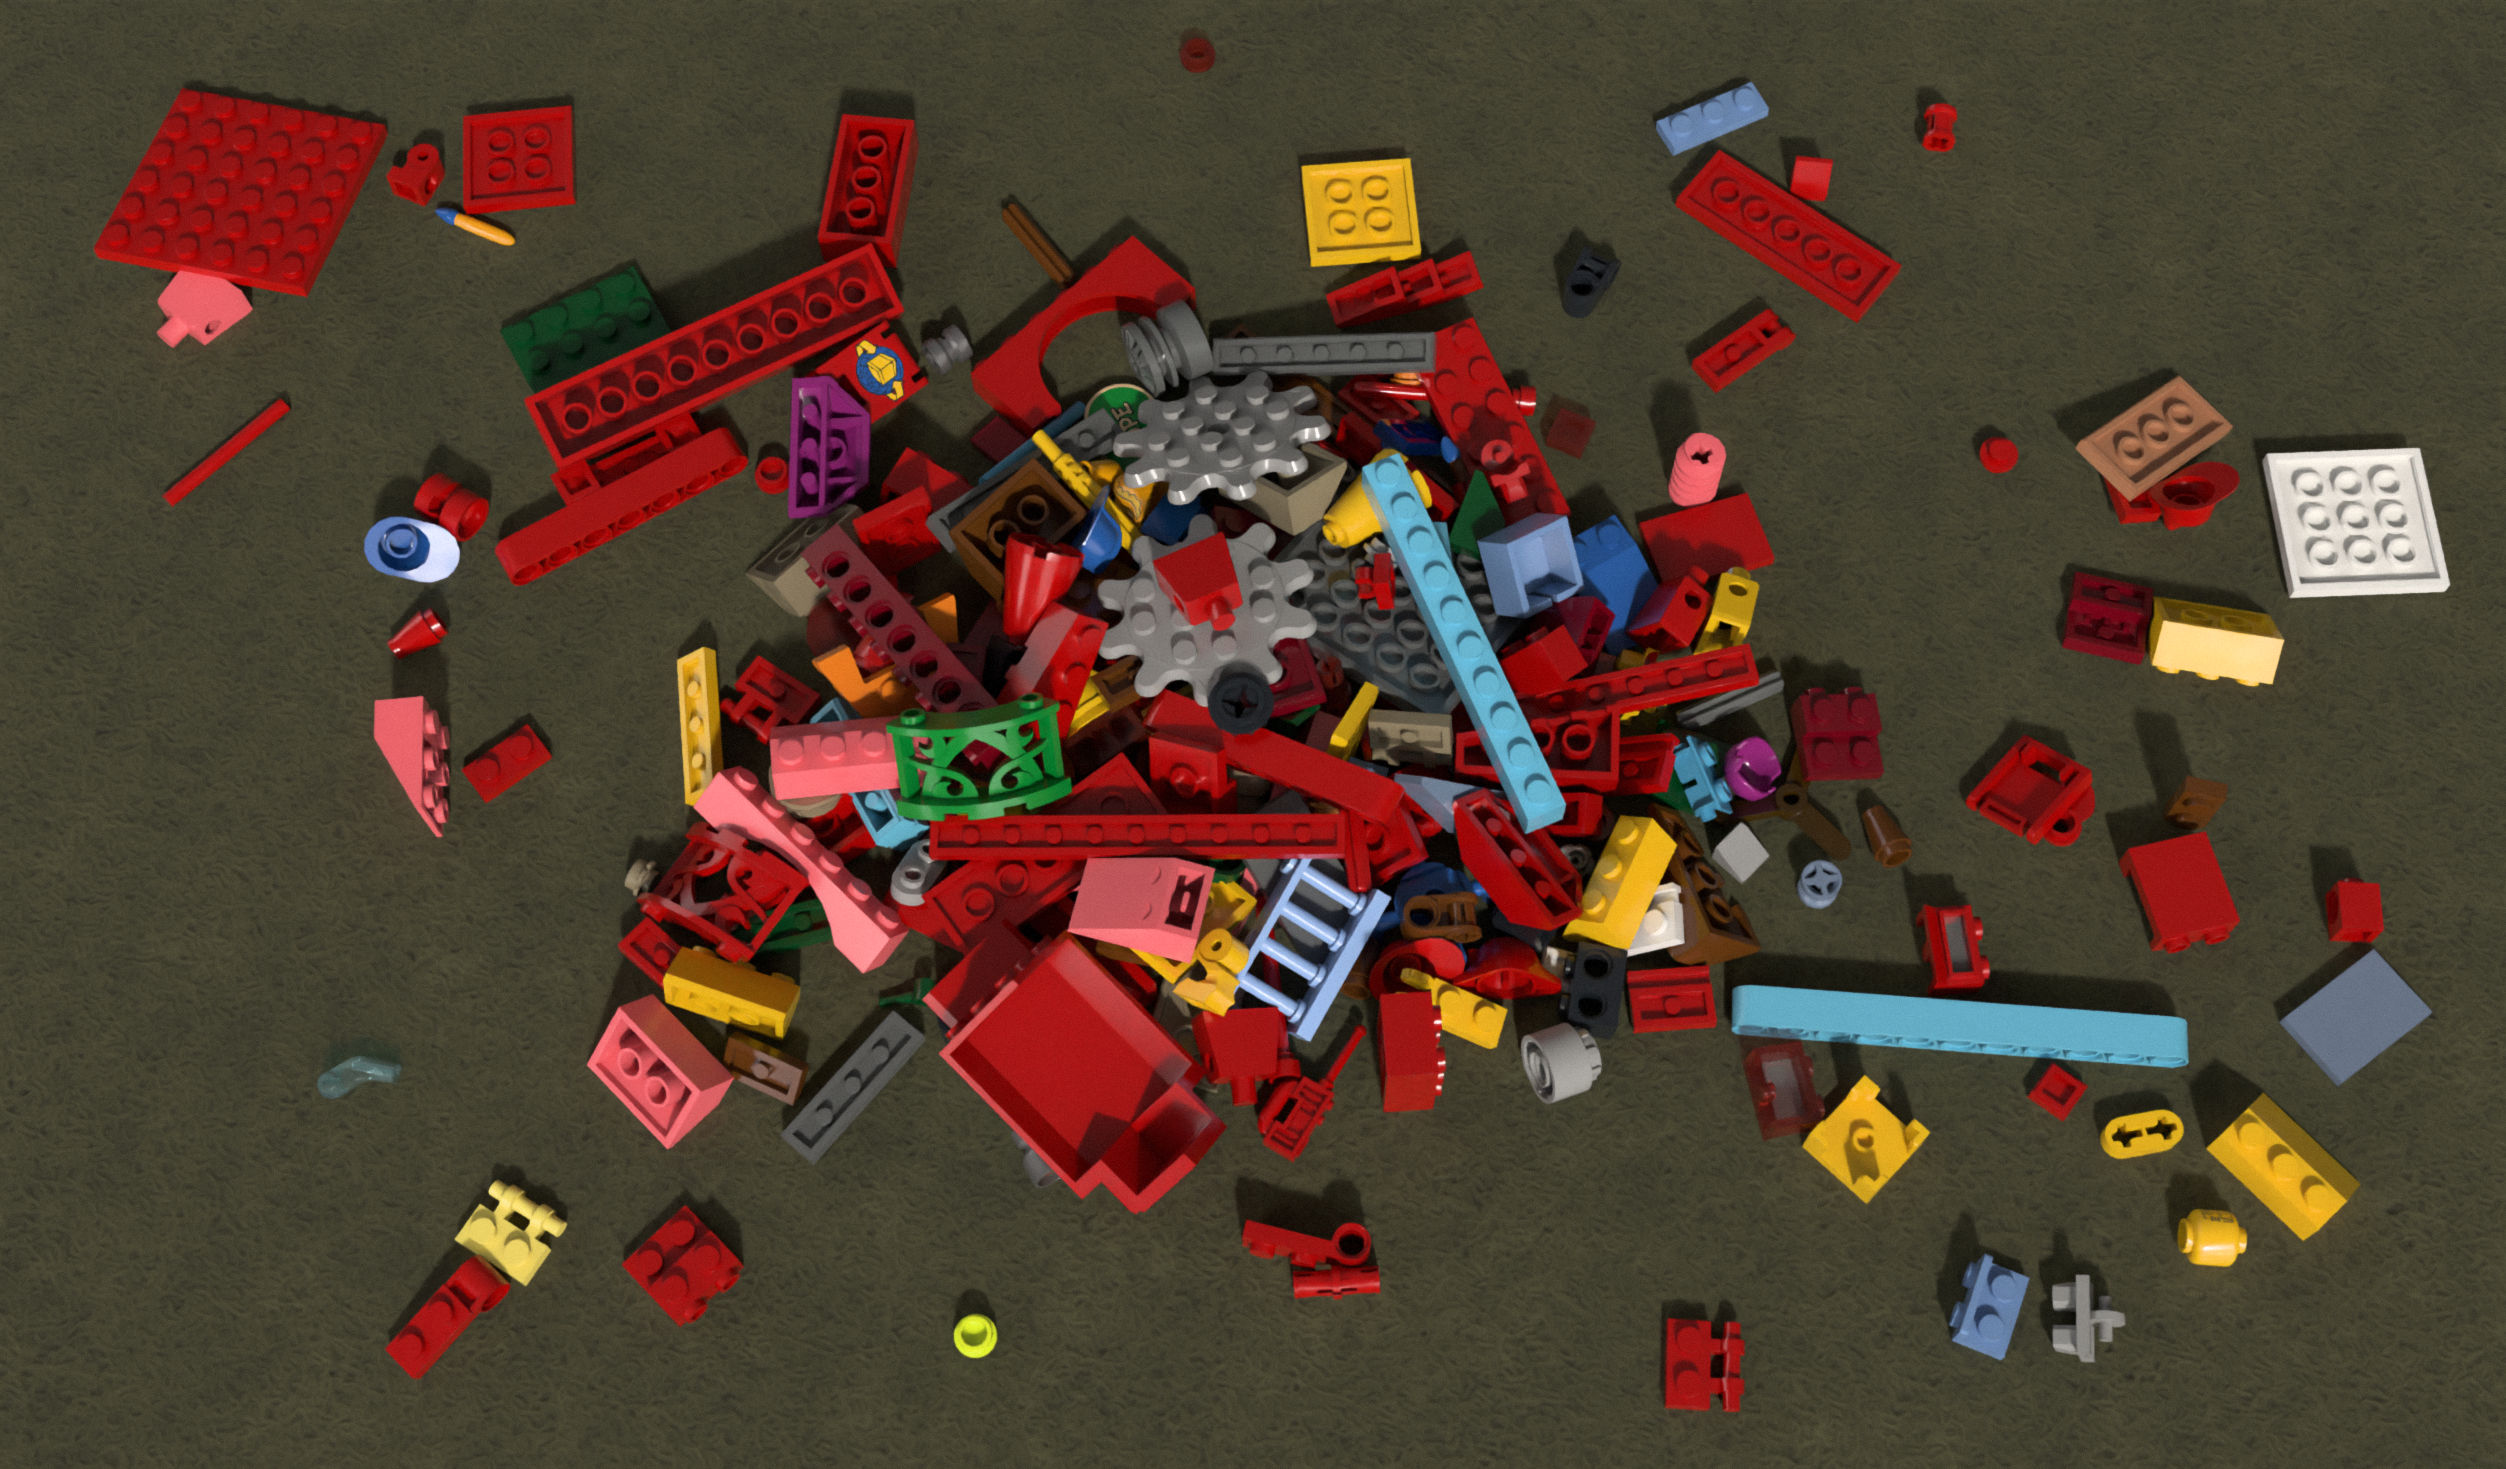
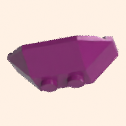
M830 376L792 378L788 516L790 519L829 516L870 486L871 416Z

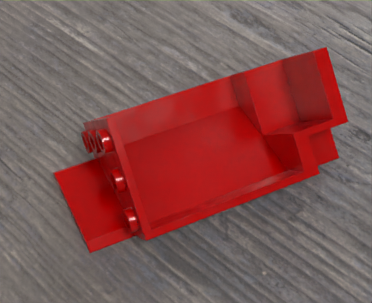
M1005 918L922 999L951 1029L945 1035L950 1042L938 1054L1081 1199L1086 1197L1102 1182L1129 1211L1135 1214L1140 1211L1144 1213L1200 1162L1227 1128L1216 1114L1192 1091L1207 1071L1067 929L1054 940L1049 935L1045 936L1034 946Z

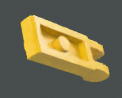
M1411 968L1402 970L1400 978L1403 982L1424 992L1431 991L1432 1004L1440 1005L1443 1030L1488 1049L1497 1047L1508 1009L1438 978H1432L1426 973Z

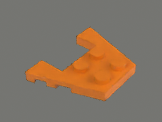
M947 592L917 607L920 617L945 645L947 642L958 643L956 600L953 594ZM844 644L812 660L817 670L832 683L835 690L850 703L862 719L900 715L902 711L911 708L924 709L913 696L919 691L914 684L906 688L891 671L896 664L862 679L850 648ZM936 670L931 672L928 675V677L933 675L936 672Z

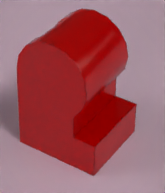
M426 143L418 144L408 152L407 162L404 167L399 168L393 165L386 177L394 195L426 206L444 179L445 167L436 147Z

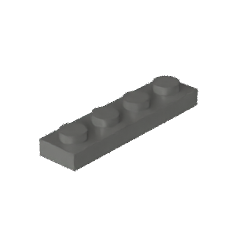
M892 1011L780 1134L782 1139L814 1165L926 1041L924 1035L895 1011Z

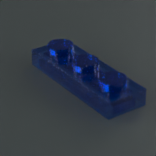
M1380 419L1372 431L1382 440L1380 445L1383 449H1394L1403 455L1412 457L1414 455H1442L1441 441L1444 435L1426 420Z

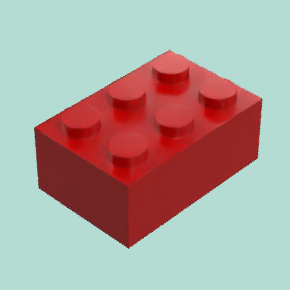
M1431 991L1380 994L1377 1042L1383 1112L1433 1109L1435 1096H1442L1441 1084H1444L1443 1072L1446 1071L1444 1046H1438V1043H1440V1031H1442V1016L1440 1005L1432 1004Z

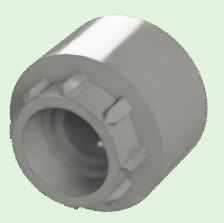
M1564 1022L1528 1034L1522 1039L1521 1056L1524 1069L1536 1095L1546 1104L1588 1091L1592 1081L1596 1080L1597 1076L1601 1073L1602 1063L1599 1049L1592 1035L1584 1028L1572 1027Z

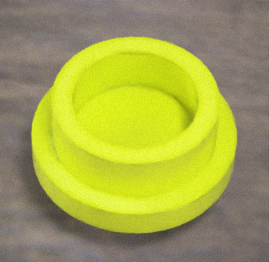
M971 1314L964 1317L957 1324L954 1331V1341L958 1350L963 1355L970 1358H981L994 1349L997 1342V1330L994 1323L988 1317L981 1314Z

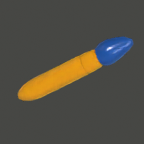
M441 207L435 210V213L450 225H456L498 244L510 246L515 243V239L510 233L473 217L461 214L453 208Z

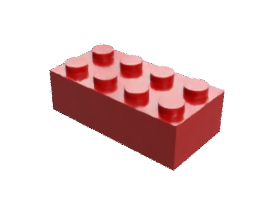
M842 114L818 233V241L824 262H830L872 243L883 267L897 268L919 150L914 120Z

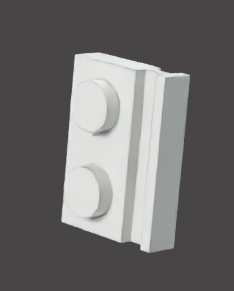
M1673 882L1658 886L1630 948L1623 949L1628 950L1627 957L1685 943L1682 904L1679 903L1678 894L1681 893V886Z

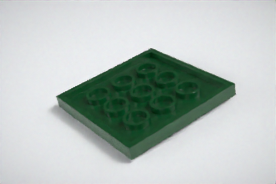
M634 266L499 330L533 394L672 333Z

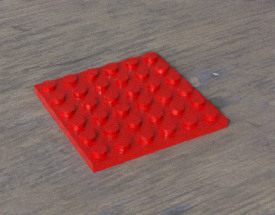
M182 88L93 249L97 257L101 259L176 273L179 271L226 279L234 284L308 297L388 135L386 126L384 124Z

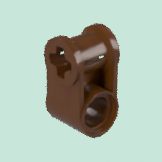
M1454 892L1442 895H1418L1412 897L1404 906L1400 922L1402 935L1410 942L1428 937L1444 938L1453 943H1469L1480 939L1482 931L1477 926L1475 913L1478 895L1472 892ZM1414 914H1423L1430 920V923L1424 926L1417 925L1410 917Z

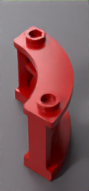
M696 822L685 835L691 842L653 892H643L636 899L642 904L639 910L658 924L664 920L668 924H677L694 931L718 945L716 951L730 962L736 964L740 960L746 964L809 882V879L766 850L763 853L757 851L755 854L746 849V846L749 844L747 839L725 828L718 832L710 823ZM730 862L727 870V880L736 895L716 901L697 903L695 898L697 877L712 875ZM752 872L753 874L749 879H743L749 889L744 890L741 885V878L744 874ZM786 892V895L770 916L760 907ZM752 909L764 924L752 941L746 943L734 937L731 930L735 924H742L750 932L751 923L743 912ZM715 918L714 925L705 919Z

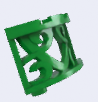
M1027 693L1019 696L1016 701L976 711L934 713L925 712L921 708H911L902 711L900 717L886 723L887 733H891L893 738L902 796L896 800L898 815L920 820L945 821L946 814L968 813V820L1005 816L1004 808L1026 803V808L1030 810L1072 793L1071 777L1064 776L1056 716V712L1060 710L1059 701L1044 698L1040 693ZM1038 720L1040 740L1025 748L1024 746L1032 739L1033 726L1026 732L1019 731V726ZM913 737L931 738L933 742L929 745L919 742L920 751L925 756L932 758L931 761L915 756ZM945 737H951V738L946 742ZM975 739L985 742L1009 756V758L995 768L990 777L989 785L985 787H977L974 780L966 772L949 765L953 758ZM1041 751L1043 755L1044 770H1041L1039 764L1034 758ZM918 769L926 771L922 787H920ZM1010 770L1012 776L1017 777L1016 780L1006 783L1001 780ZM951 778L961 782L963 785L962 788H947L951 784Z

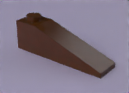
M1651 803L1647 807L1648 818H1653L1677 844L1658 885L1673 882L1681 886V893L1678 894L1679 903L1682 904L1685 943L1667 947L1669 954L1675 961L1692 966H1711L1758 952L1762 947L1746 913L1740 904H1735L1731 907L1719 888L1726 884L1719 873L1714 874L1699 859L1704 854V850L1680 813L1676 810Z

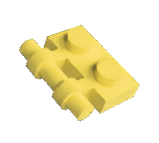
M496 1180L488 1192L489 1195L500 1201L496 1210L492 1212L479 1204L454 1240L476 1255L481 1254L490 1264L527 1286L551 1252V1249L541 1243L539 1239L545 1231L559 1237L564 1232L567 1223L555 1216L556 1210L548 1205L542 1204L539 1206L525 1197L526 1193L516 1185L509 1187L500 1180ZM515 1211L530 1220V1224L525 1231L508 1222Z

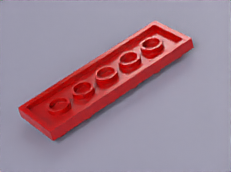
M1721 150L1712 157L1676 200L1675 206L1856 323L1861 320L1896 278L1902 267L1901 264Z
M1472 317L1435 332L1437 335L1436 372L1415 373L1445 435L1459 448L1461 460L1465 464L1471 479L1475 470L1487 471L1482 466L1479 455L1483 445L1493 439L1504 440L1509 443L1514 451V459L1526 461L1531 473L1522 476L1529 494L1528 496L1509 504L1504 503L1503 500L1497 501L1506 521L1505 528L1535 513L1566 515L1569 520L1572 513L1474 318Z
M1121 752L1072 787V793L1051 802L1035 815L1170 814L1124 753ZM971 860L921 897L961 953L966 957L1005 918L1019 930L1080 886L1087 860Z

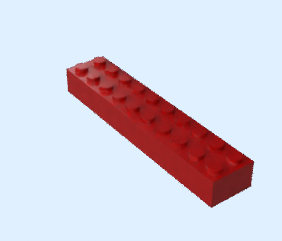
M872 243L529 396L524 399V404L557 471H561L583 460L587 462L655 431V428L688 413L692 414L841 346L857 336L864 335L884 320H887L888 323L898 320L905 310Z

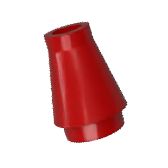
M432 607L426 611L420 609L392 638L387 640V644L394 655L401 660L410 654L443 642L442 637L447 635L449 630L442 618Z

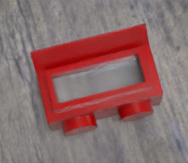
M1924 904L1916 918L1917 927L1925 926L1927 940L1922 947V957L1924 962H1931L1933 980L1927 988L1928 996L1978 993L1985 983L1984 980L1989 979L1990 975L1988 957L1980 955L1977 942L1981 941L1983 937L1981 918L1973 916L1971 905L1932 907Z

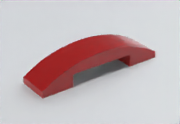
M688 413L655 428L656 436L593 465L588 466L586 460H583L550 475L566 506L703 436L691 415Z

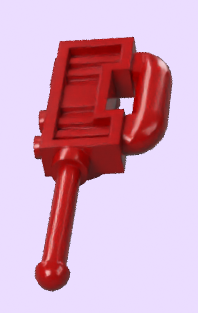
M1359 1024L1353 1028L1352 1035L1326 1076L1320 1078L1318 1083L1304 1076L1300 1082L1289 1079L1281 1082L1275 1088L1257 1119L1259 1132L1265 1137L1263 1145L1293 1163L1297 1157L1299 1158L1310 1141V1136L1316 1126L1323 1124L1326 1118L1323 1115L1327 1110L1331 1111L1335 1104L1333 1101L1334 1093L1331 1092L1335 1087L1333 1082L1362 1036H1366L1367 1030L1364 1025ZM1291 1098L1296 1105L1284 1124L1277 1120L1275 1121L1287 1100Z

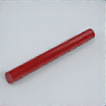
M281 398L278 399L165 492L162 497L172 507L290 411L289 406Z

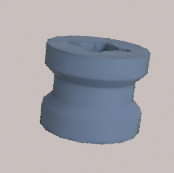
M1825 860L1809 863L1804 868L1797 884V894L1800 900L1805 905L1818 909L1825 908L1833 903L1842 885V875L1839 869L1834 864ZM1815 885L1820 889V892L1813 887L1811 888V886Z

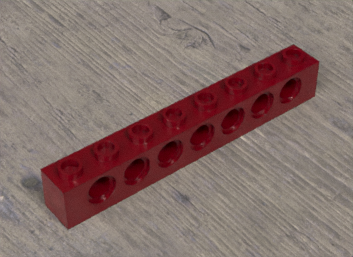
M837 523L800 553L810 565L805 570V573L819 589L825 584L831 591L826 594V597L840 613L846 609L850 611L852 616L847 621L862 638L868 633L871 635L874 641L869 646L884 663L890 658L893 660L896 666L891 671L906 688L914 684L919 691L913 696L927 712H933L936 709L938 713H956L1000 706ZM936 670V672L933 675L928 677V675L931 672ZM959 696L957 700L950 703L953 698ZM977 739L961 750L974 766L982 762L991 773L1001 762L1009 758L999 749Z

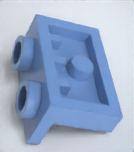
M1985 1253L1977 1263L1970 1262L1966 1269L1962 1286L1968 1288L1964 1303L1957 1301L1952 1311L1949 1326L1954 1327L1955 1331L1951 1341L2002 1360L2005 1357L2030 1278L1993 1264V1256Z

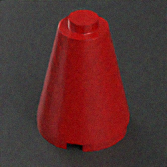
M1013 532L1006 541L1003 632L1009 635L1008 641L1010 643L1025 647L1024 644L1051 600L1061 604L1064 601L1084 564L1085 553L1061 542H1058V546L1045 542L1046 538Z

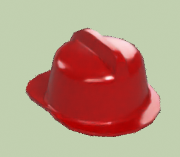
M2201 462L2186 467L2171 477L2156 483L2150 490L2151 499L2160 506L2166 529L2172 531L2180 527H2195L2206 523L2210 519L2216 503L2237 489L2240 478L2238 472L2230 465L2222 462Z
M1428 937L1413 942L1400 939L1390 943L1383 949L1378 961L1370 972L1369 986L1372 995L1378 1001H1380V994L1424 992L1401 980L1402 970L1406 968L1415 969L1430 975L1432 978H1438L1453 985V979L1464 972L1465 959L1462 951L1453 942L1444 938Z

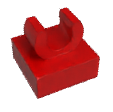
M1391 553L1375 554L1374 569L1359 567L1355 570V584H1359V598L1369 599L1376 596L1379 610L1395 609L1396 575Z

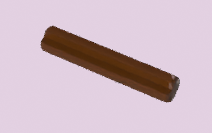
M1012 203L1004 208L1001 212L1003 221L1059 288L1064 290L1074 285L1077 281L1076 273L1019 205Z

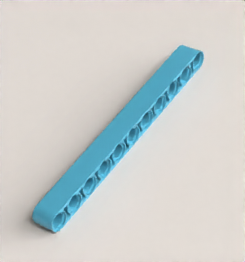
M1742 985L1732 989V1032L1739 1035L2170 1068L2185 1066L2189 1062L2187 1021L2179 1017L1759 985Z

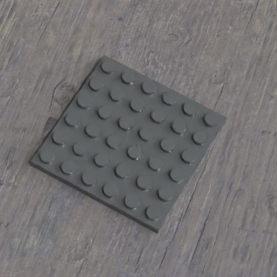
M1362 467L1356 471V476L1351 482L1339 489L1337 492L1338 496L1330 503L1326 513L1362 472ZM1323 518L1309 526L1305 531L1298 533L1272 562L1283 563L1294 559H1303L1313 568L1314 577L1312 582L1296 590L1290 596L1294 607L1307 610L1317 621L1315 633L1306 638L1311 654L1362 686L1367 681L1379 687L1378 695L1403 711L1449 715L1462 699L1399 565L1394 570L1396 575L1395 609L1379 610L1376 596L1369 599L1359 598V584H1355V570L1357 568L1370 567L1374 569V566L1364 558L1368 552L1363 548V545L1366 542L1370 544L1374 537L1347 548L1333 545L1323 533ZM1384 533L1375 537L1383 540ZM1451 551L1454 570L1497 658L1501 650L1508 645L1530 617L1524 619L1497 615L1483 562Z

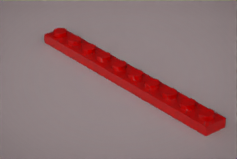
M1747 643L1563 682L1540 695L1525 692L1513 694L1527 723H1530L1532 719L1546 717L1547 720L1568 716L1571 712L1605 709L1608 705L1619 703L1620 714L1756 686L1759 685V675L1750 644ZM1464 704L1457 705L1449 714L1452 715V750L1455 748L1457 733L1476 730ZM1367 724L1360 741L1364 760L1376 765L1388 764V761L1372 759L1373 748H1370L1369 726Z
M1345 814L1005 815L978 820H968V816H946L945 821H931L929 857L931 860H1087L1088 858L1346 859Z

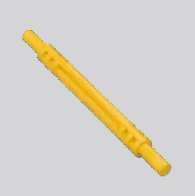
M1044 430L1037 431L1033 435L1032 441L1054 464L1053 470L1090 510L1102 488L1070 453L1065 454ZM1108 496L1104 508L1120 526L1122 533L1121 545L1131 555L1134 541L1144 535Z

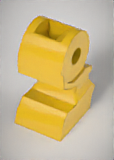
M1218 928L1209 932L1201 940L1195 952L1198 960L1206 968L1207 975L1205 980L1197 982L1186 978L1176 986L1173 992L1193 1006L1224 1016L1228 1008L1235 1004L1234 991L1235 987L1240 984L1235 975L1242 971L1248 963L1249 949L1245 943L1236 939L1230 932Z

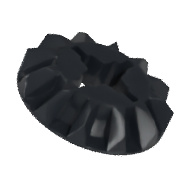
M1238 672L1225 676L1215 684L1209 695L1208 710L1210 717L1219 730L1229 732L1234 737L1238 734L1253 735L1262 726H1267L1268 720L1272 712H1274V698L1269 685L1262 678L1251 673ZM1245 691L1248 704L1254 707L1251 709L1245 708L1243 714H1240V718H1237L1235 707L1229 704L1238 703Z

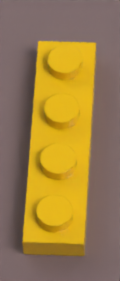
M702 647L677 660L685 804L692 806L696 804L717 773L723 771L716 651L707 647Z

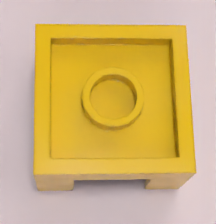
M1864 1075L1834 1112L1813 1129L1802 1147L1867 1204L1922 1145L1930 1131L1916 1119H1913L1908 1126L1904 1125L1875 1099L1880 1092V1088Z

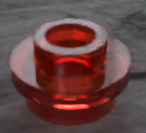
M1193 38L1187 41L1182 48L1180 61L1186 70L1193 73H1202L1213 67L1216 61V53L1207 40Z

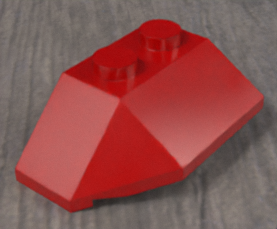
M1486 788L1453 802L1452 808L1461 860L1510 923L1551 931L1581 917L1583 914L1582 877L1543 827L1524 834L1510 802L1495 797V793Z

